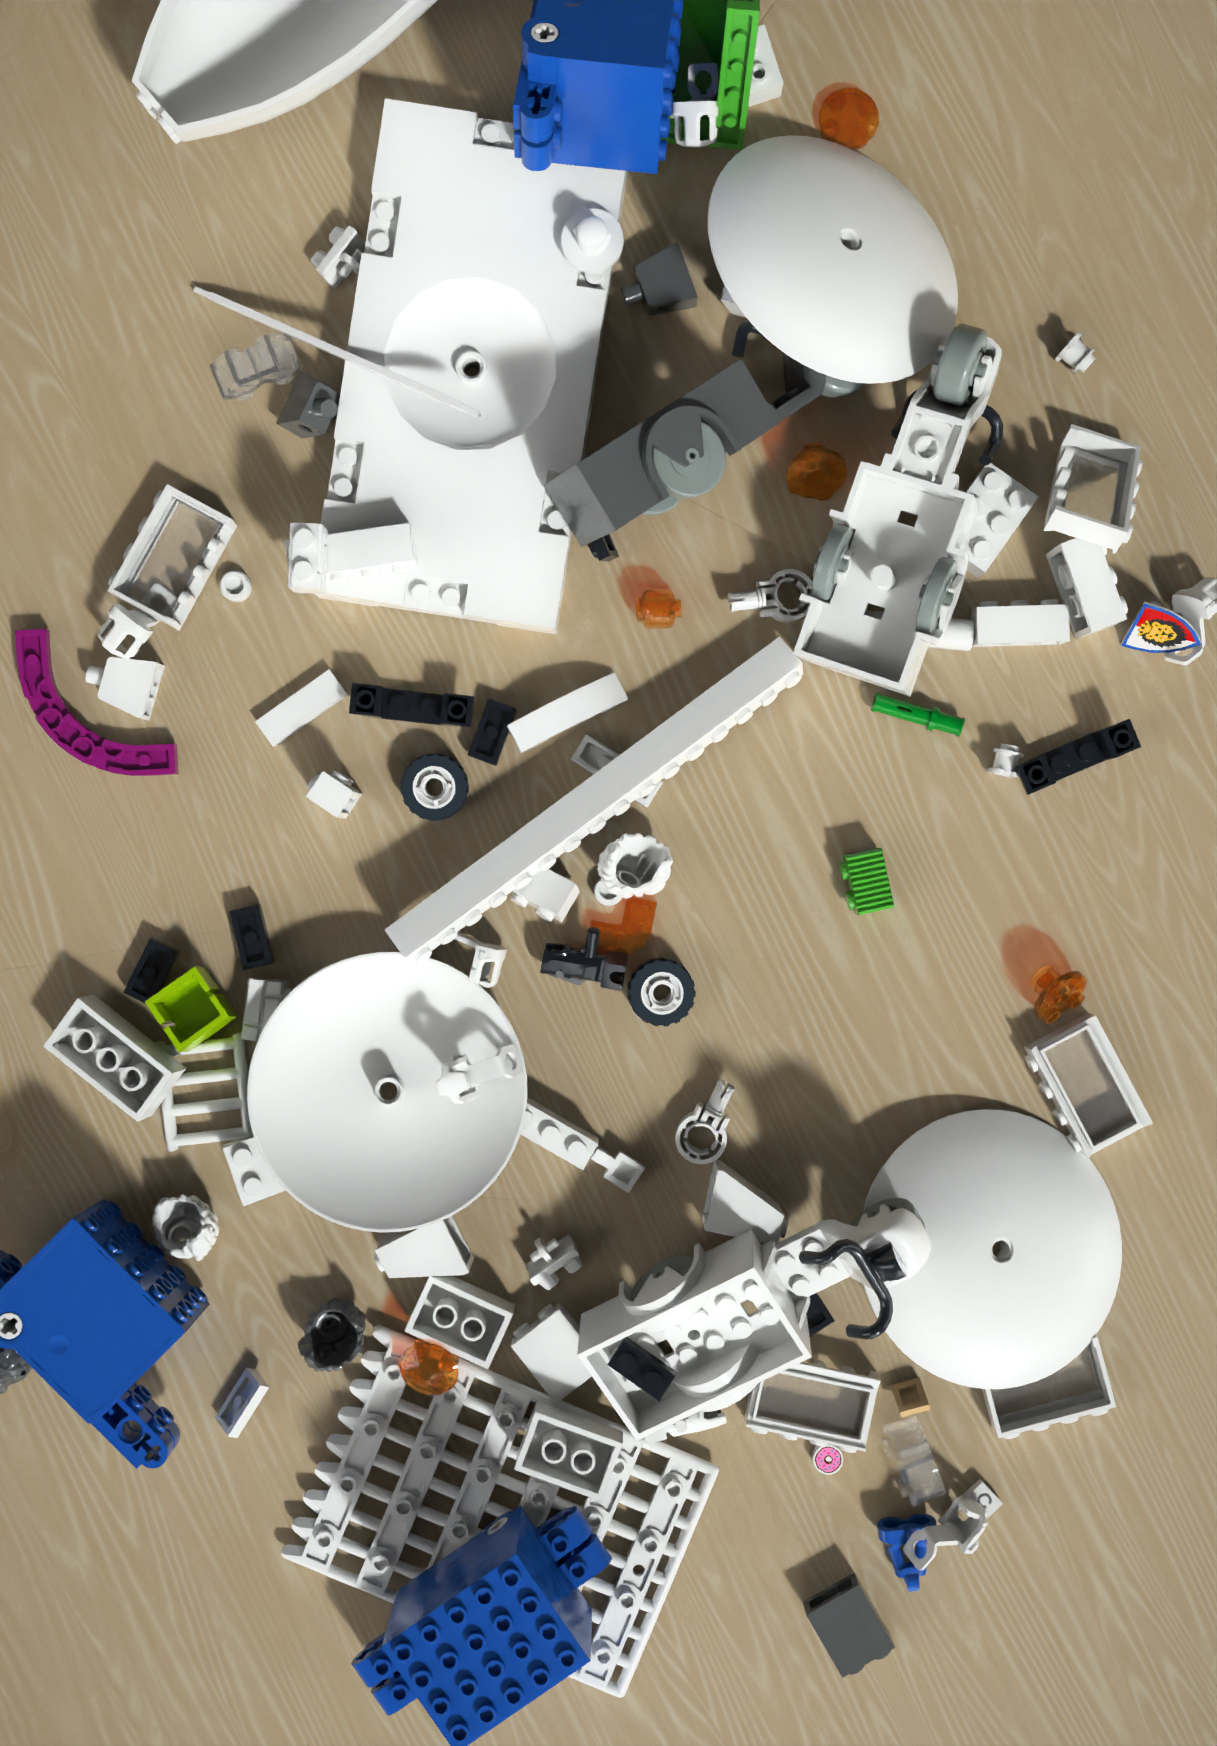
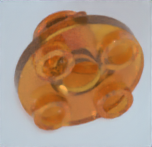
M812 442L802 447L800 453L789 462L786 468L788 490L801 497L827 501L833 497V493L840 489L846 481L848 474L846 461L842 455L834 450L827 449L822 443Z
M1051 965L1039 968L1030 979V985L1039 994L1034 1005V1013L1041 1020H1044L1046 1024H1051L1069 1007L1071 1009L1078 1007L1085 999L1082 992L1086 987V977L1079 971H1071L1061 976L1054 966Z

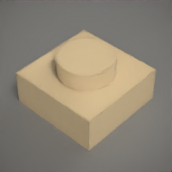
M920 1377L891 1385L901 1418L930 1410Z

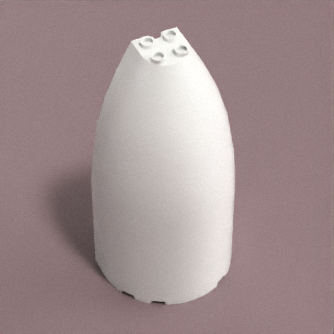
M161 0L145 37L133 74L132 82L139 90L135 96L154 119H157L164 131L176 144L180 141L187 142L212 137L260 124L305 105L355 73L387 48L438 0Z

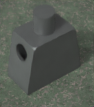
M678 242L637 264L634 267L636 283L621 288L626 306L643 301L648 315L690 309L697 306L698 296Z
M300 371L276 424L300 438L324 435L332 418L337 414L340 394L305 372Z

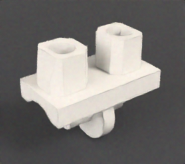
M350 225L346 230L335 226L329 234V241L333 245L328 254L322 250L317 251L311 258V262L316 267L317 272L334 289L352 271L356 274L359 273L360 264L358 262L361 259V253L365 250L366 242L360 238L356 229Z
M570 1234L558 1242L555 1238L547 1243L541 1238L536 1239L534 1243L537 1250L529 1255L531 1261L525 1264L531 1283L534 1286L539 1283L546 1290H550L557 1285L559 1278L555 1271L562 1266L569 1273H574L582 1267L575 1241Z

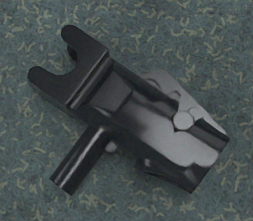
M590 927L587 933L586 945L581 949L571 947L568 944L546 943L540 973L561 978L576 985H581L586 980L601 982L602 988L622 990L628 954L613 950H607V954L598 953L597 947L600 930L596 927Z

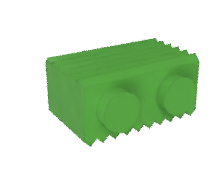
M882 848L843 855L844 862L839 863L842 879H848L850 891L845 893L849 910L854 909L856 915L893 908L894 902Z

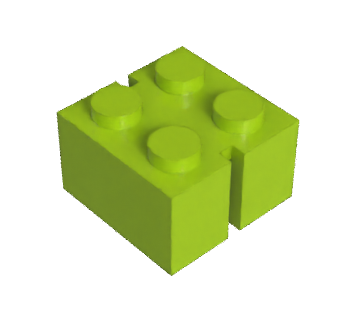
M194 966L145 1001L159 1024L175 1022L177 1025L168 1026L163 1030L178 1052H189L238 1017L223 994H215L220 989L205 967Z

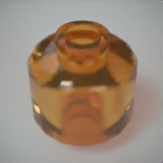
M646 589L641 597L636 599L637 621L642 622L646 629L671 628L674 625L675 618L681 617L680 599H675L674 593L670 589Z

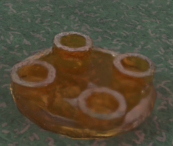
M842 88L834 91L824 100L819 111L821 137L824 140L838 143L850 149L864 148L874 136L879 125V111L875 101L867 93L857 88Z
M418 1339L401 1356L399 1369L402 1378L412 1389L427 1395H441L451 1390L457 1382L459 1358L439 1345Z

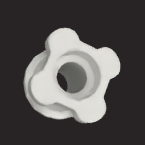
M1080 332L1073 337L1055 358L1057 363L1063 359L1074 369L1072 371L1074 374L1078 369L1084 373L1096 359L1092 355L1096 349L1093 347L1091 350L1079 339L1082 336Z
M1001 744L1000 749L994 748L993 750L996 753L992 768L987 769V773L1015 779L1019 778L1015 766L1019 764V760L1023 758L1024 754L1018 753L1019 747Z

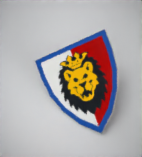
M1153 601L1151 603H1143L1121 646L1150 653H1169L1201 645V640L1196 630L1186 619L1174 611L1162 607L1160 602Z

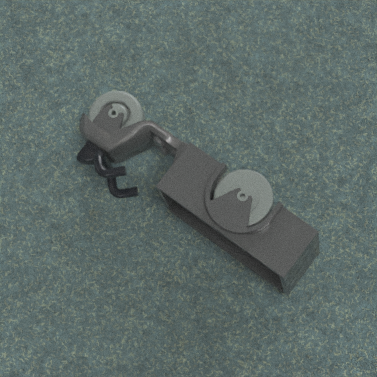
M749 320L743 322L737 329L732 355L735 357H744L749 333L762 335ZM782 352L786 394L769 404L741 358L544 484V487L582 547L618 530L639 515H660L675 507L681 499H692L709 492L718 484L724 473L726 452L729 456L738 452L741 448L777 426L783 419L820 395L829 398L844 397L859 390L866 383L845 381L819 373Z

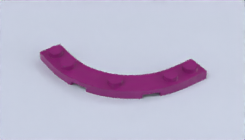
M15 630L18 673L24 696L28 699L36 715L37 722L58 746L78 760L111 773L130 776L179 774L177 744H121L101 737L83 725L66 706L56 686L52 671L49 630Z

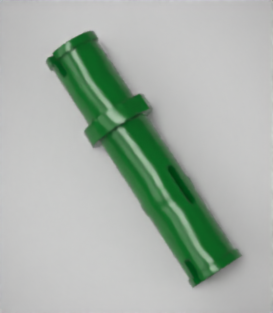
M878 692L875 695L871 708L873 712L876 711L926 726V730L932 731L936 729L958 737L962 732L965 718L940 712L937 707L933 706L932 709L882 695Z

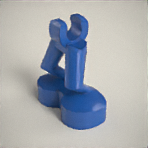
M916 1514L908 1519L886 1517L877 1522L878 1538L880 1541L890 1544L887 1550L895 1574L899 1578H904L907 1589L910 1592L920 1589L918 1576H924L926 1568L918 1570L912 1562L906 1563L899 1548L902 1544L907 1543L916 1530H922L926 1526H937L936 1519L928 1514ZM927 1539L916 1542L915 1554L919 1559L926 1555Z

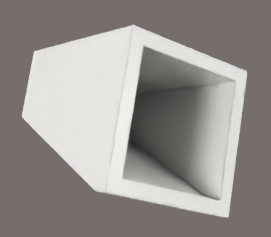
M715 1160L702 1214L705 1231L737 1237L752 1230L759 1242L766 1243L774 1239L777 1244L780 1237H785L788 1220L784 1219L785 1213L782 1212L779 1203L722 1161Z
M453 1216L419 1229L392 1232L381 1239L375 1249L376 1255H374L379 1270L381 1272L385 1271L388 1278L465 1275L470 1272L474 1260Z

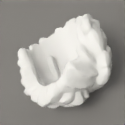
M625 833L621 838L608 844L605 851L599 854L597 870L602 883L606 886L609 893L619 895L625 899L633 895L641 897L643 894H656L664 888L671 873L670 866L673 863V858L670 855V848L664 847L663 842L657 843L655 836L647 835L643 837L641 833L634 835Z
M182 1194L178 1198L163 1197L156 1204L152 1216V1226L154 1227L159 1247L165 1249L166 1254L169 1256L185 1259L194 1257L196 1261H201L212 1249L219 1234L216 1213L212 1212L209 1209V1205L195 1195L188 1197Z

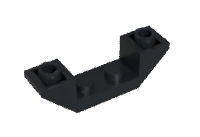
M352 683L349 714L439 726L471 727L475 697L449 693L441 695L387 689L383 686Z
M1127 719L1033 757L1015 766V769L1026 795H1029L1086 768L1141 747L1131 720Z

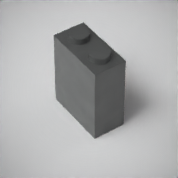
M855 1572L803 1602L807 1618L842 1678L848 1674L853 1675L860 1672L864 1665L875 1659H883L895 1648L890 1632Z

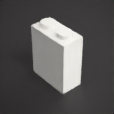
M561 1302L557 1303L554 1307L551 1304L547 1305L537 1314L538 1319L529 1325L526 1322L518 1327L513 1333L515 1337H513L511 1344L512 1349L555 1404L592 1377L577 1355L580 1327Z

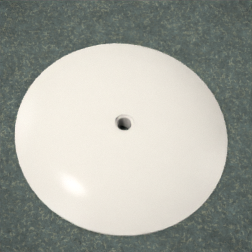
M795 135L772 137L749 145L737 153L724 167L712 189L707 220L710 247L717 270L732 299L744 316L767 340L786 355L819 373L856 383L874 384L898 381L921 371L935 359L941 338L947 332L952 331L955 325L958 308L956 275L948 248L934 221L916 197L896 177L879 164L853 149L821 138Z
M376 952L344 959L321 969L294 988L279 1004L267 1021L254 1049L249 1068L247 1105L254 1139L263 1160L281 1186L296 1201L326 1220L344 1227L380 1233L402 1232L429 1226L453 1216L481 1196L497 1179L515 1150L522 1131L527 1105V1074L521 1047L512 1025L494 999L479 984L469 982V977L464 973L432 958H428L422 963L416 962L414 965H411L400 952ZM511 1044L515 1046L523 1067L522 1073L513 1078L501 1076L478 1084L481 1096L467 1103L454 1104L448 1096L438 1095L435 1081L441 1078V1067L451 1057L466 1054L469 1063L473 1064L496 1056L498 1049ZM506 1054L505 1065L513 1069L512 1058L509 1054ZM386 1082H392L397 1087V1095L392 1100L385 1099L381 1095V1086Z
M992 1109L964 1111L933 1121L907 1138L890 1155L871 1185L863 1211L885 1199H907L914 1205L924 1221L925 1229L931 1240V1253L923 1267L911 1278L888 1288L893 1301V1314L885 1332L895 1345L912 1361L930 1373L956 1384L981 1389H1005L1033 1383L1053 1374L1077 1357L1092 1341V1337H1095L1111 1309L1120 1279L1122 1263V1239L1116 1208L1108 1187L1091 1160L1080 1151L1076 1153L1071 1147L1067 1136L1052 1126L1017 1112ZM998 1241L1001 1249L999 1254L994 1256L992 1247ZM863 1284L870 1306L876 1318H878L880 1313L879 1299L874 1290Z

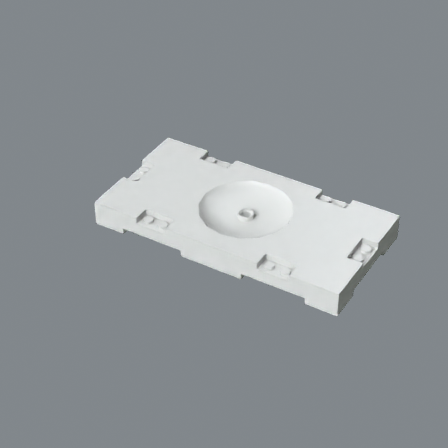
M385 98L371 187L373 197L364 253H361L347 352L457 399L482 414L480 418H477L466 412H461L345 360L334 439L336 440L327 499H324L321 524L328 530V534L410 523L414 533L418 565L411 566V571L403 573H393L392 569L381 570L380 575L375 577H362L361 573L349 575V580L341 582H331L330 578H326V593H314L318 598L374 607L384 606L494 623L504 627L557 634L572 531L545 489L544 484L582 461L585 454L612 267L599 275L585 273L574 268L563 254L561 235L568 219L578 211L588 208L604 210L620 222L628 171L551 163L543 171H531L524 167L521 158H514V130L518 129H514L513 123L478 118L477 112ZM470 366L480 368L479 373L475 376H467L465 371Z

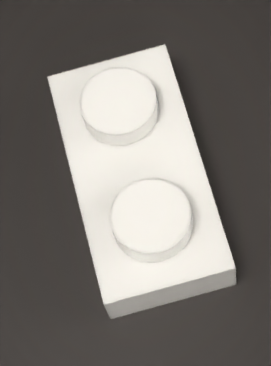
M246 1367L215 1416L216 1421L228 1437L237 1438L269 1389V1386L256 1369Z

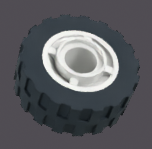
M427 754L415 759L406 768L401 779V795H403L405 805L409 807L413 814L418 815L419 818L430 821L444 820L453 816L462 808L467 800L469 785L467 774L463 770L464 768L455 759L443 754ZM432 778L439 779L443 784V791L438 796L431 795L427 790V784Z
M658 958L647 960L648 962L638 966V969L632 973L630 982H628L627 995L630 1005L637 1016L653 1026L663 1025L666 1027L672 1023L676 1024L680 1022V1019L689 1014L688 1011L694 1005L693 1000L696 996L694 981L684 967L671 959ZM660 984L669 987L668 996L662 1000L655 999L653 996L655 987Z

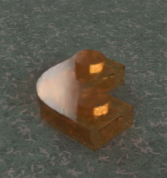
M634 897L627 898L622 925L592 920L590 927H596L600 930L597 952L607 954V950H613L632 955L642 949L651 934L657 902Z

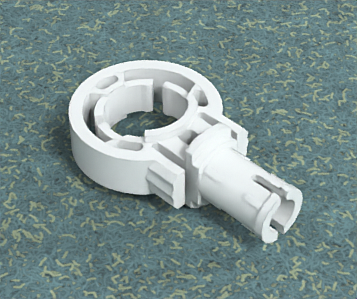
M781 570L769 580L757 581L756 588L760 589L736 593L729 592L728 602H732L731 605H728L729 611L766 609L759 612L760 617L771 616L775 620L784 623L796 622L807 615L810 604L806 605L801 614L791 616L790 614L797 612L805 603L801 601L798 608L794 609L783 607L778 600V588L780 584H790L796 578L798 581L795 583V586L799 588L800 593L809 595L812 591V581L805 573L799 570Z
M717 1080L715 1089L705 1105L700 1118L698 1116L703 1108V1103L698 1102L694 1111L685 1115L679 1122L675 1142L679 1153L686 1160L695 1164H708L717 1160L724 1152L727 1144L726 1127L730 1116L725 1114L723 1119L722 1116L733 1091L736 1089L729 1082L722 1093L725 1081ZM695 1126L709 1128L715 1135V1141L711 1145V1150L714 1152L709 1154L708 1148L698 1149L692 1146L687 1138L689 1130ZM683 1128H686L684 1133V1138H686L684 1140L686 1148L684 1147L680 1136Z

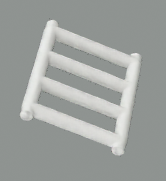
M241 1032L232 1034L230 1038L204 1040L189 1052H178L173 1044L166 1045V1042H155L170 1056L231 1049L234 1051L235 1067L183 1073L174 1086L237 1079L239 1097L174 1104L171 1089L162 1101L165 1139L169 1152L178 1150V1146L238 1140L253 1134L247 1105L248 1064L245 1041L241 1039ZM241 1110L243 1127L177 1134L175 1116Z

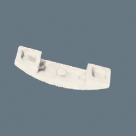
M612 673L542 706L507 725L520 753H523L547 741L549 738L627 701L628 697L616 674Z

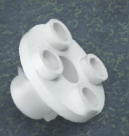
M588 208L578 211L568 219L562 230L561 245L563 254L574 268L593 275L602 274L618 261L623 250L624 237L619 222L610 213L601 209Z

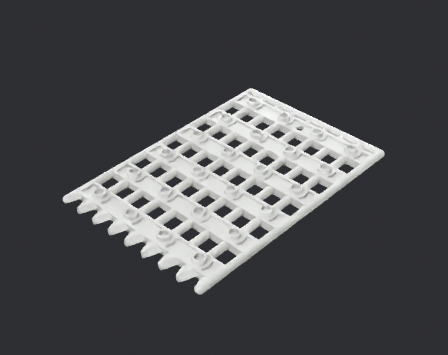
M375 1326L373 1336L388 1350L387 1352L366 1351L362 1355L361 1362L363 1366L372 1372L376 1379H354L349 1387L351 1393L365 1405L363 1408L344 1406L340 1409L338 1413L339 1420L351 1429L353 1434H332L328 1437L326 1441L327 1447L342 1459L341 1463L319 1462L317 1464L315 1474L330 1489L329 1491L310 1489L305 1492L303 1500L306 1505L318 1514V1518L297 1517L292 1523L293 1531L303 1538L307 1544L306 1546L285 1545L281 1550L282 1557L394 1604L398 1591L387 1587L393 1571L411 1579L416 1578L425 1571L399 1560L405 1544L432 1555L426 1568L427 1570L484 1531L478 1528L483 1512L500 1517L509 1511H513L489 1500L495 1484L522 1495L517 1507L521 1506L536 1528L546 1521L551 1507L562 1511L565 1508L569 1509L576 1506L593 1529L591 1534H596L601 1542L606 1532L610 1531L633 1541L627 1557L606 1549L612 1557L609 1564L621 1568L615 1585L594 1576L578 1587L580 1592L583 1586H586L610 1597L604 1612L591 1607L592 1622L598 1624L591 1640V1661L568 1677L616 1697H624L719 1473L718 1466L661 1441L646 1444L644 1438L637 1441L625 1426L562 1400L555 1404L548 1394L385 1326ZM418 1354L446 1365L440 1382L412 1371ZM474 1377L501 1388L495 1405L468 1394ZM407 1382L435 1393L428 1409L400 1398ZM539 1400L623 1431V1445L602 1502L586 1497L583 1506L556 1496L560 1486L530 1476L528 1483L501 1473L507 1456L516 1460L519 1447L512 1445L518 1429L526 1431L530 1419L525 1418L524 1414L530 1401L536 1403ZM463 1405L490 1416L484 1432L456 1421ZM395 1410L423 1421L417 1437L389 1426ZM451 1433L478 1444L472 1460L445 1449ZM383 1438L411 1448L405 1465L377 1453ZM641 1448L668 1458L662 1474L635 1464ZM439 1461L467 1472L460 1488L433 1477ZM372 1465L400 1476L394 1492L366 1481ZM697 1471L705 1473L699 1489L691 1487ZM630 1475L656 1485L650 1502L624 1491ZM428 1488L455 1499L449 1515L422 1504ZM360 1493L388 1504L382 1520L354 1509ZM686 1498L693 1501L687 1517L680 1515ZM618 1503L645 1513L638 1529L612 1519ZM416 1516L444 1527L437 1543L410 1532ZM349 1520L376 1531L371 1547L343 1536ZM674 1526L682 1529L675 1545L668 1542ZM337 1548L365 1559L359 1575L331 1564ZM662 1554L670 1556L664 1572L656 1570ZM635 1565H642L644 1571L641 1574L635 1573L633 1571ZM651 1581L658 1584L652 1600L645 1597ZM639 1609L647 1612L641 1627L633 1625ZM627 1637L635 1639L629 1655L622 1653ZM616 1664L623 1667L617 1683L610 1680Z

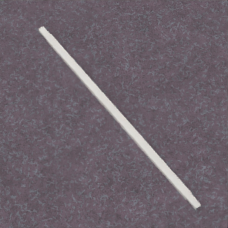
M196 286L193 290L212 302L461 412H466L477 418H480L482 414L457 399L218 294L205 291Z

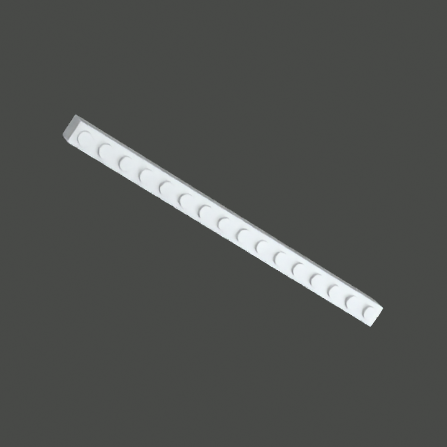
M779 636L387 927L385 932L411 965H414L416 962H424L432 955V950L440 944H448L455 939L457 932L466 925L471 926L478 922L482 917V913L487 909L501 905L506 900V895L512 892L513 889L525 887L532 880L531 876L540 869L545 871L552 867L557 857L565 851L571 852L581 844V839L589 833L595 834L606 825L608 819L614 815L623 814L630 807V803L639 796L645 797L654 790L655 784L663 778L669 779L679 771V766L687 760L693 761L704 752L706 746L713 741L714 743L721 741L728 734L730 728L737 723L739 725L745 723L751 718L753 711L761 705L767 706L776 699L777 693L785 687L791 688L796 685L802 678L801 675H803L801 660L793 655V651Z

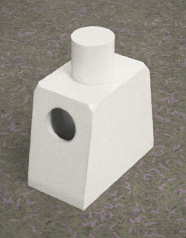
M109 657L105 668L90 665L85 679L87 683L100 686L97 694L98 699L137 718L150 721L165 666L153 661Z

